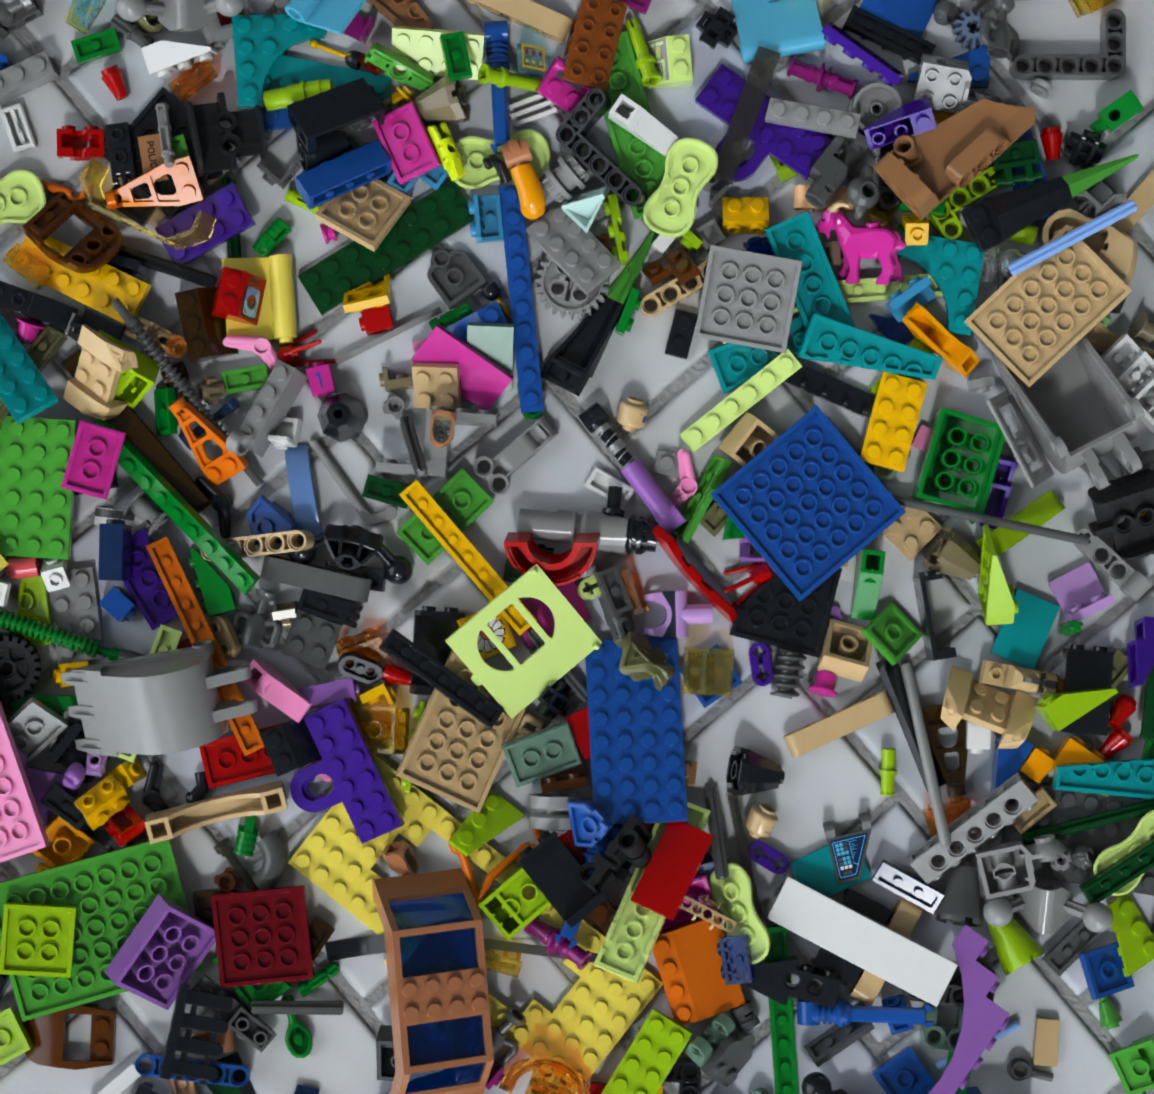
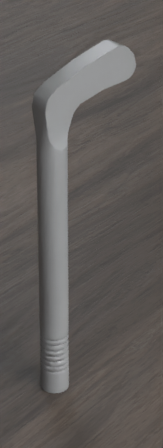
M316 438L309 443L365 524L375 525L396 518L397 510L395 507H390L375 515L370 514Z

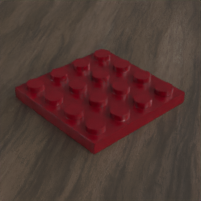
M305 885L211 895L221 988L314 979Z

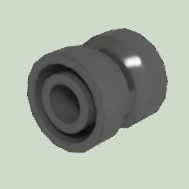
M751 1000L746 1001V1004L730 1010L733 1017L738 1021L737 1027L740 1032L749 1030L760 1023L758 1016L753 1012L754 1007Z

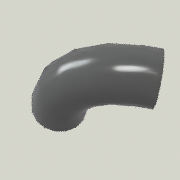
M275 830L256 843L263 854V864L258 872L252 875V880L259 889L274 888L281 880L286 867V850Z

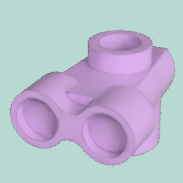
M87 752L86 775L101 777L105 774L108 756L92 755Z

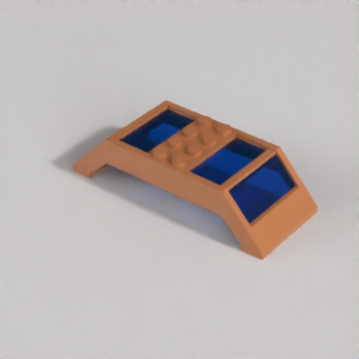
M458 868L372 879L373 900L384 928L395 1059V1075L389 1094H483L494 1062L483 923L463 870Z

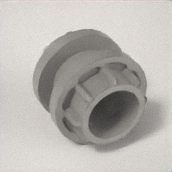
M568 154L566 157L560 155L557 158L560 165L554 170L546 167L543 170L545 175L541 177V183L544 188L559 203L565 199L568 201L573 199L571 191L577 186L581 190L586 188L585 182L590 178L588 171L572 154Z

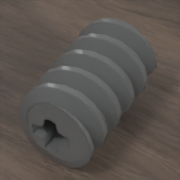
M779 649L785 654L777 656V659L783 663L775 665V668L781 671V673L773 675L779 682L772 683L771 686L776 688L777 691L770 692V695L792 699V697L800 695L794 688L801 687V684L796 679L803 678V675L797 671L805 669V666L800 664L799 661L807 660V657L801 653Z

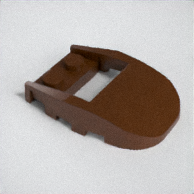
M61 192L22 226L25 235L49 259L77 273H90L100 269L122 247V234L112 222L108 223L103 218L102 213L96 209L92 211L86 208L85 204L75 200L72 203L66 200ZM74 215L93 230L68 253L62 256L56 250L47 246L44 241Z
M88 1003L23 1021V1025L34 1045L33 1049L25 1052L26 1056L38 1065L72 1070L113 1065L115 1062L117 1008L112 1007L108 1010L98 1008V1004ZM66 1014L91 1015L89 1061L64 1060Z

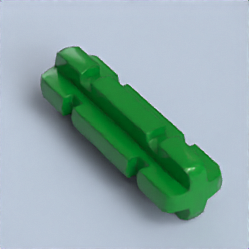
M464 303L459 306V309L454 308L440 315L439 319L436 317L430 320L429 325L433 330L437 323L447 328L461 320L462 317L472 314L473 311L470 305Z
M1076 619L1064 622L1059 625L1060 629L1057 631L1059 635L1064 634V636L1076 634L1082 631L1081 626H1083L1082 621L1077 622Z
M330 963L325 967V970L322 969L314 974V979H308L307 982L304 981L297 987L299 993L305 997L312 992V989H317L327 982L330 977L333 978L340 970L336 963Z

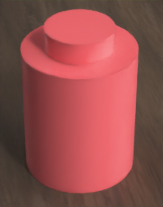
M9 557L7 562L9 565L4 568L6 576H10L11 580L41 576L39 558Z

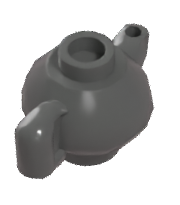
M870 165L862 168L861 176L852 180L847 188L848 200L855 207L853 217L855 220H860L864 216L866 209L874 207L880 199V190L872 179L874 169Z

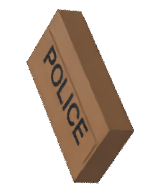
M159 133L138 137L144 174L163 163L164 158L161 157ZM168 174L156 179L155 182L169 180Z

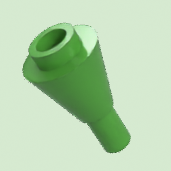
M1108 996L1100 998V1027L1105 1026L1106 1030L1119 1027V1022L1123 1019L1111 1000L1108 999Z

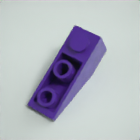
M928 97L904 104L866 126L863 130L871 151L894 143L900 136L907 135L912 137L936 129L937 125Z

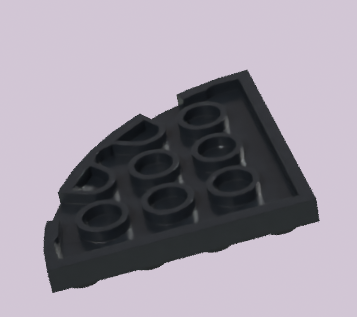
M839 568L800 602L778 576L773 577L755 590L744 602L737 613L738 617L732 624L729 635L819 658L842 568Z

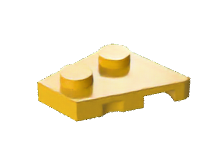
M390 273L383 277L384 280L374 285L369 281L358 288L344 293L343 308L345 313L360 312L366 308L382 307L389 304L392 286Z

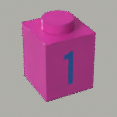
M324 361L311 364V368L306 369L314 398L337 393L332 369L329 364H324Z

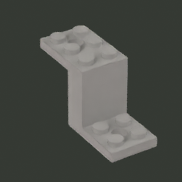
M432 406V410H427L423 455L428 468V474L424 478L448 479L450 444L443 448L434 447L429 436L433 409L448 411V409L441 406ZM456 408L455 410L457 413L455 425L498 427V417L493 415L492 410H479V414L470 413V409ZM441 428L440 433L446 436L449 434L450 429ZM435 437L436 442L440 443V439ZM382 458V463L376 462L375 472L378 474L417 477L411 460H405V464H397L395 459Z

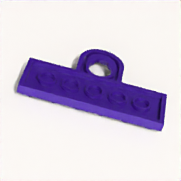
M721 64L695 99L696 104L731 127L715 149L718 155L717 172L726 180L741 182L752 177L767 156L771 155L807 180L812 166L831 144L832 140L821 132L765 122L771 97ZM742 139L751 141L755 147L751 158L743 161L740 165L732 164L730 157L733 154L732 148L734 144Z
M341 699L303 717L322 760L302 768L292 778L290 792L295 804L307 812H320L343 802L362 844L403 826L405 823L347 699ZM318 774H326L332 779L334 786L330 794L320 793L314 795L309 791V784L315 780Z

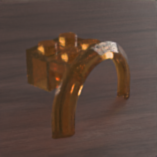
M542 1057L524 1059L512 1065L505 1073L499 1086L500 1089L512 1093L518 1079L526 1072L532 1070L529 1083L523 1094H575L576 1091L577 1094H591L585 1080L573 1068L560 1061Z

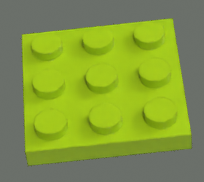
M5 902L0 952V974L71 978L77 906Z

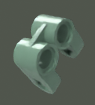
M924 1002L923 1008H925V1004H929L934 1008V1011H926V1021H934V1024L929 1028H925V1024H921V1041L932 1049L954 1051L956 1045H952L951 1037L956 1033L960 1034L963 1008H958L956 1026L937 1025L938 1006L936 1007ZM932 1030H937V1040L929 1042L928 1033Z
M720 1013L702 1034L697 1036L688 1045L684 1053L698 1067L702 1068L723 1040L733 1034L736 1027L735 1023L728 1015Z

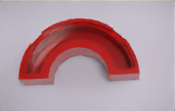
M508 532L504 541V548L512 566L517 568L522 574L538 564L555 586H561L579 579L590 568L600 544V533H577L571 549L565 553L551 554L543 551L536 545L531 532Z

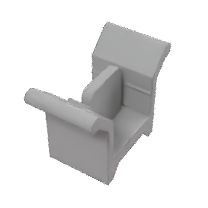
M1100 182L1098 185L1096 183L1075 196L1078 203L1084 202L1078 206L1077 211L1087 216L1093 210L1095 218L1104 214L1113 204H1123L1127 201L1126 194L1113 195V191L1103 182Z

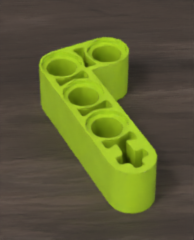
M993 166L989 167L963 188L958 187L946 198L944 216L927 215L939 237L956 240L961 235L962 225L955 213L999 188L995 185V179L990 183L988 179L995 173H1001V177H1003V170L993 171ZM974 182L982 185V192L974 191L972 187ZM953 195H961L963 197V204H956L953 201ZM945 226H953L956 231L955 235H948L945 232Z
M1051 489L1010 517L1009 520L1042 526L1063 511L1065 506L1054 490ZM1001 527L990 530L999 555L1030 535L1029 533ZM983 535L975 541L980 549H982Z

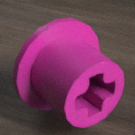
M26 316L16 317V320L20 322L16 337L24 342L33 343L38 337L39 330L46 327L44 323Z
M817 671L814 686H809L808 690L813 694L823 697H837L838 693L834 691L837 676L831 672Z

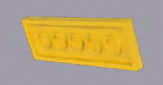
M27 236L11 266L12 270L123 324L125 321L111 305V302L119 298L131 315L137 317L152 287L108 264L90 273L72 271L49 259ZM50 236L44 241L47 246L53 248L62 256L73 248Z

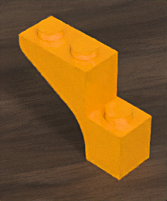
M916 302L902 319L903 323L919 342L943 358L942 361L948 368L964 378L980 362L971 348L956 339L919 303Z
M1076 736L1073 739L1065 737L1051 758L1049 757L1051 753L1042 746H1039L1038 749L1033 747L1019 772L1032 781L1040 783L1043 777L1054 769L1055 765L1103 762L1105 756L1094 749L1090 752L1084 747L1086 743Z

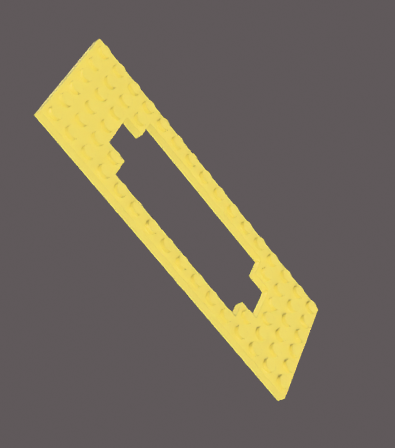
M374 753V759L405 824L362 844L343 802H340L329 809L287 863L379 935L384 934V928L373 900L372 879L383 877L371 868L381 857L384 848L392 843L399 833L418 847L431 829L449 842V839L458 830L462 822L414 784L412 785L411 795L406 794V788H402L403 778L395 775L397 770ZM486 843L468 856L472 862L486 873H489L506 858L489 843ZM513 863L495 880L503 884L520 868ZM526 886L523 888L522 894L525 898L530 899L536 895V890L532 886ZM552 905L540 914L557 929L562 928L564 920ZM394 916L399 930L409 929ZM582 919L574 941L585 951L589 950L592 953H599L606 936ZM419 935L401 937V953L408 958L422 941V938ZM439 956L444 965V972L460 970L449 959ZM564 959L562 963L580 977L552 1012L533 998L522 1012L526 1018V1023L521 1026L513 1025L506 1033V1037L515 1041L522 1050L578 1093L662 987L663 982L646 968H644L638 984L598 968L592 962H589L584 969L579 970L575 963L569 959ZM429 969V971H430L431 973H439V972L432 971L431 969ZM488 991L491 1024L493 1027L500 1026L507 1019L506 1010L508 1006Z

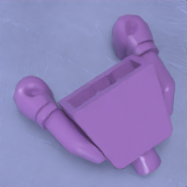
M18 751L42 822L47 823L50 809L40 802L41 798L55 782L77 797L78 789L86 775L85 767L79 762H73L65 773L36 767H26L27 755L23 751Z

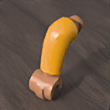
M513 138L501 145V150L507 168H512L510 172L518 192L521 213L530 222L534 223L545 213V194L532 164L529 163L532 161V156L527 140Z

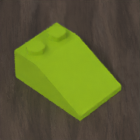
M1097 688L1052 694L1049 692L1038 699L1040 703L1035 705L1049 729L1060 731L1117 694L1118 691L1115 688Z

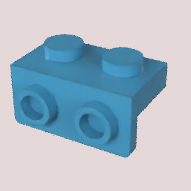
M473 194L472 200L468 201L469 215L473 214L474 223H470L471 237H475L476 243L504 241L500 194L483 196Z
M918 275L907 283L909 288L904 292H901L899 289L888 297L891 301L885 305L898 323L902 322L906 313L916 302L924 306L936 297L929 286L932 282L927 276L921 279Z

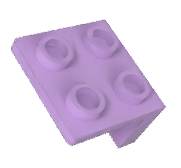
M1089 562L1048 582L1067 621L1076 619L1078 622L1116 603L1112 594L1105 593Z

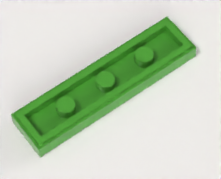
M713 455L697 484L698 489L696 493L690 497L682 512L686 522L672 531L671 535H676L677 539L683 542H690L713 499L710 494L722 483L732 464L731 461L718 455Z

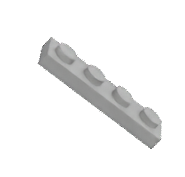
M770 98L765 122L854 139L857 138L861 114L776 98Z

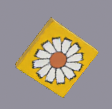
M476 613L457 620L459 628ZM499 613L487 625L505 647L510 649L517 646L507 620ZM480 631L477 644L481 658L486 659L500 653L483 631Z

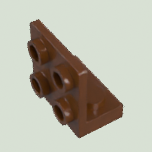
M577 745L576 748L582 764L542 778V794L588 786L584 758Z

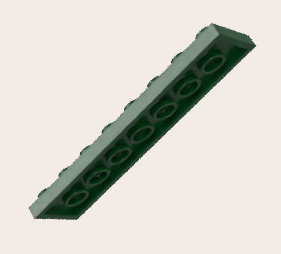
M451 180L441 186L438 191H433L409 206L375 252L353 241L299 274L298 278L323 316L343 303L344 293L358 288L369 281L372 282V285L383 279L385 275L391 274L467 227L470 223H473V214L469 215L467 200L455 181Z

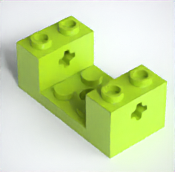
M522 867L499 887L496 886L478 904L508 941L551 905ZM524 887H534L536 895L530 899L525 898L522 894Z

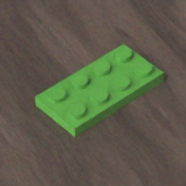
M463 468L432 497L462 533L495 502ZM416 514L396 531L427 565L433 562L445 550Z

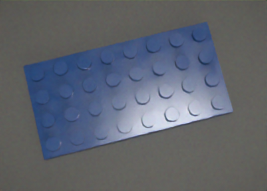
M677 637L647 638L653 650L659 648L667 656L668 661L666 664L675 668L673 677L668 680L667 685L663 686L661 691L655 688L653 679L634 682L629 675H623L619 671L623 647L616 645L613 639L601 640L600 649L592 651L585 657L593 804L613 825H623L632 815L640 819L643 824L688 822Z

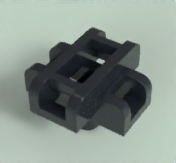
M721 6L715 15L705 11L696 24V28L703 32L699 37V41L706 43L713 50L718 43L728 48L738 31L730 27L735 19V15Z
M1084 129L1082 135L1071 131L1064 144V151L1072 154L1069 164L1073 165L1076 163L1081 165L1082 169H1087L1090 161L1100 163L1108 144L1100 142L1101 135ZM1077 156H1082L1085 158V160H1081L1077 158Z
M561 680L555 682L551 687L548 685L539 697L540 704L535 711L549 720H553L557 714L565 718L570 706L575 704V702L569 699L573 691L572 688Z

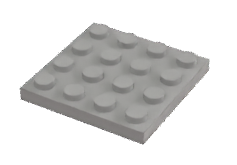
M711 244L694 337L786 353L803 261Z

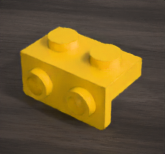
M722 197L723 233L732 235L739 233H752L756 235L765 233L764 230L769 227L768 197Z
M110 774L78 798L74 804L82 812L88 826L94 831L97 827L104 825L115 813L123 810L130 800L125 788Z

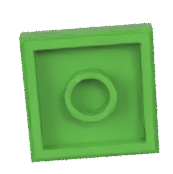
M892 601L861 631L892 666L924 635Z

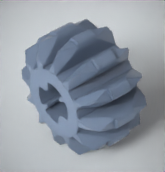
M971 9L967 15L962 12L959 14V19L954 20L953 24L956 28L952 29V34L958 35L954 40L956 43L961 40L963 41L962 48L969 44L970 49L973 50L976 44L980 47L984 45L980 39L981 22L983 20L980 18L982 15L981 11L974 15ZM970 26L974 27L973 34L969 32Z

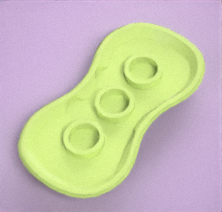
M523 129L512 133L510 139L527 140L532 156V161L529 163L532 164L540 180L545 175L543 170L546 167H550V149L547 140L540 132L535 130ZM466 136L455 142L462 158V166L465 172L461 179L455 181L459 186L467 189H478L493 181L500 180L494 167L487 170L483 164V159L489 157L490 154L496 155L505 162L501 146H497V153L491 149L490 144H494V139Z
M688 137L677 140L670 147L665 159V173L662 182L647 199L643 209L645 224L652 231L667 237H679L691 228L696 216L698 195L705 184L713 177L718 167V155L711 145L702 140Z
M18 169L0 179V224L27 223L46 206L45 191L35 173L25 169Z
M1154 810L1142 817L1133 833L1126 840L1100 853L1094 863V876L1154 837ZM1145 873L1111 895L1122 896L1131 892L1139 884Z
M728 863L729 878L717 880L715 878V870H713L709 878V888L714 902H722L720 905L722 906L720 910L722 914L737 922L733 933H727V942L731 954L739 963L753 965L759 963L767 956L771 947L770 934L754 906L752 882L749 874L738 864ZM725 921L726 928L731 929L732 924Z

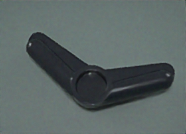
M198 476L196 484L211 499L212 506L217 511L221 537L223 539L230 538V507L233 505V498L229 494H224L206 477Z
M155 761L150 764L141 796L143 805L152 812L169 809L160 796L163 769L161 761Z

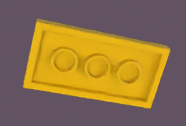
M882 372L859 455L865 463L904 473L928 383L889 372Z

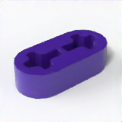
M757 642L752 644L748 650L751 677L755 684L766 686L773 679L770 651L766 644ZM757 646L765 650V654L762 655V663H758V657L753 656V651H756ZM763 665V671L769 674L765 678V682H761L759 678H756V674L760 673L759 666Z
M754 841L749 845L748 855L754 862L775 874H783L787 871L789 861L784 854L762 841ZM760 845L763 846L762 851L767 854V857L764 858L761 855H758L757 858L754 857L755 853L752 849L754 847L758 848ZM770 857L776 860L780 857L783 858V868L778 867L774 869L775 865L769 861Z

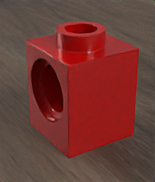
M388 304L382 307L361 311L362 317L358 318L361 331H366L368 336L395 329Z

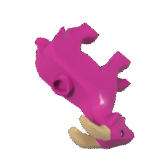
M839 199L835 201L821 216L816 224V230L825 233L827 239H830L831 230H836L838 242L844 255L843 269L839 273L838 280H846L848 284H859L861 258H878L882 266V273L877 277L876 284L889 285L890 282L894 281L903 282L902 267L897 251L904 249L906 242L902 241L899 232L890 226H880L878 221L866 222V225H855L840 211V207L852 206L849 200Z

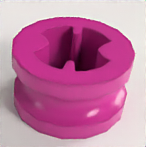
M323 223L320 224L326 244L330 240L337 241L335 230L327 225H323Z

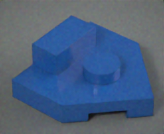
M264 495L258 498L247 513L251 535L293 531L298 525L291 519V514L277 502L268 500ZM278 537L276 543H282V540ZM256 540L255 545H260V542Z
M571 799L567 802L574 844L579 847L594 848L599 845L613 826V823L591 801Z

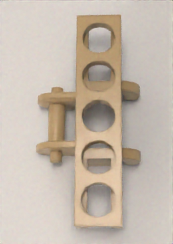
M707 894L701 898L703 900L701 904L685 896L684 899L691 902V906L687 908L682 903L680 908L693 914L692 921L698 916L711 923L708 928L709 930L716 926L729 934L733 933L737 922L718 912L719 909H722V906H720L721 901L716 903L708 899L709 895ZM707 903V904H709V905L715 907V909L713 910V909H711V908L705 906V904ZM710 910L712 913L711 918L706 919L703 916V912ZM718 917L722 919L720 924L716 923ZM725 921L732 924L731 929L724 927Z

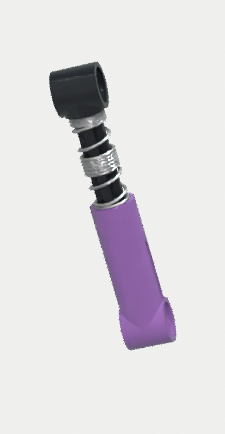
M597 402L578 415L586 428L591 433L599 436L600 440H603L611 456L616 457L617 463L622 465L621 473L665 531L670 534L686 522L685 517L675 504L671 502L640 459L634 460L635 456H631L628 452L629 448H625L626 445L621 438H618L616 432L612 431V426L609 423L610 418Z

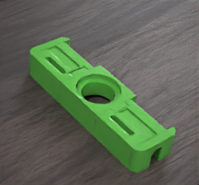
M374 42L365 54V63L368 61L384 70L385 75L403 85L407 83L423 93L434 84V74L377 42ZM396 65H401L406 69V71L403 73L396 72L393 67Z

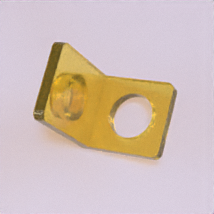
M882 198L884 202L891 203L890 201ZM875 205L866 213L863 223L878 221L880 226H887L897 206L890 212H882Z

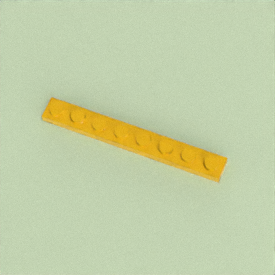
M415 480L399 494L490 602L508 587L418 480ZM510 604L501 612V615L519 636L531 627L513 604Z

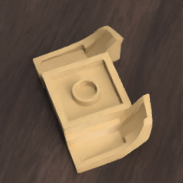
M83 324L77 343L82 347L75 377L67 381L63 399L87 416L103 421L117 417L128 405L125 401L114 400L121 372L138 368L136 354L131 349L113 343L88 325Z
M952 665L940 718L955 731L960 720L964 719L1002 734L998 749L1018 748L1026 740L1032 727L1036 713L1035 705L1038 704V698L1018 690L1014 695H1011L986 684L978 683V681L973 680L974 673Z

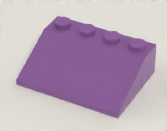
M158 894L105 972L115 985L168 1010L176 999L179 982L187 983L216 942L214 927L179 904Z

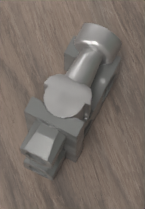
M14 0L7 4L0 2V35L3 38L9 35L8 31L16 30L43 15L36 0Z

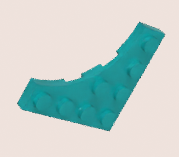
M288 14L236 15L231 17L238 108H253L256 105L261 107L264 81L274 63L285 51L296 44L299 45L316 39H325V30L298 22Z
M895 230L899 232L901 239L904 242L905 231ZM928 235L927 245L905 246L904 249L897 251L898 256L923 267L941 290L947 312V331L951 334L971 336L972 330L964 321L975 311L984 252L980 253L976 243Z

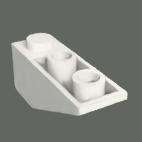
M164 40L141 48L149 74L159 79L172 76V72L177 70H189L195 63L209 62L213 60V56L219 54V51L212 47Z
M622 93L608 112V119L665 157L670 147L678 139V136Z

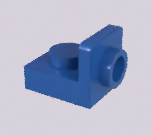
M903 994L891 996L881 1001L882 1006L907 1007ZM888 1023L892 1035L914 1029L913 1024Z

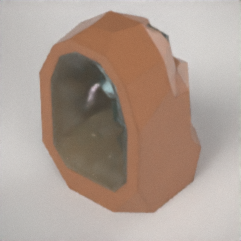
M433 409L429 436L434 447L443 448L452 441L457 417L456 412Z
M405 840L394 841L384 848L382 855L390 869L400 876L418 873L417 857L411 845Z

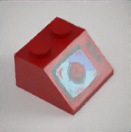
M224 266L220 271L211 315L257 326L266 281L246 271Z

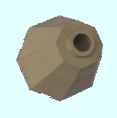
M446 75L415 98V105L423 122L464 123L470 121L469 103L465 105L467 95L461 80L449 82L448 75Z
M945 526L942 529L945 532L942 535L937 533L924 553V558L927 559V562L923 561L922 566L931 571L936 570L939 573L971 580L973 577L976 578L980 572L981 558L959 531Z

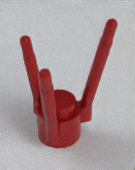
M316 329L293 340V343L284 344V347L278 348L281 361L288 365L290 364L292 367L311 365L324 361V364L337 363L335 359L297 360L301 358L300 351L322 343L319 339L299 347L297 346L300 342L316 334Z
M754 562L747 566L723 572L724 575L752 570L748 572L750 577L724 590L725 593H729L750 582L757 584L733 603V607H737L749 598L762 584L772 579L771 572L765 562L759 565L757 562Z

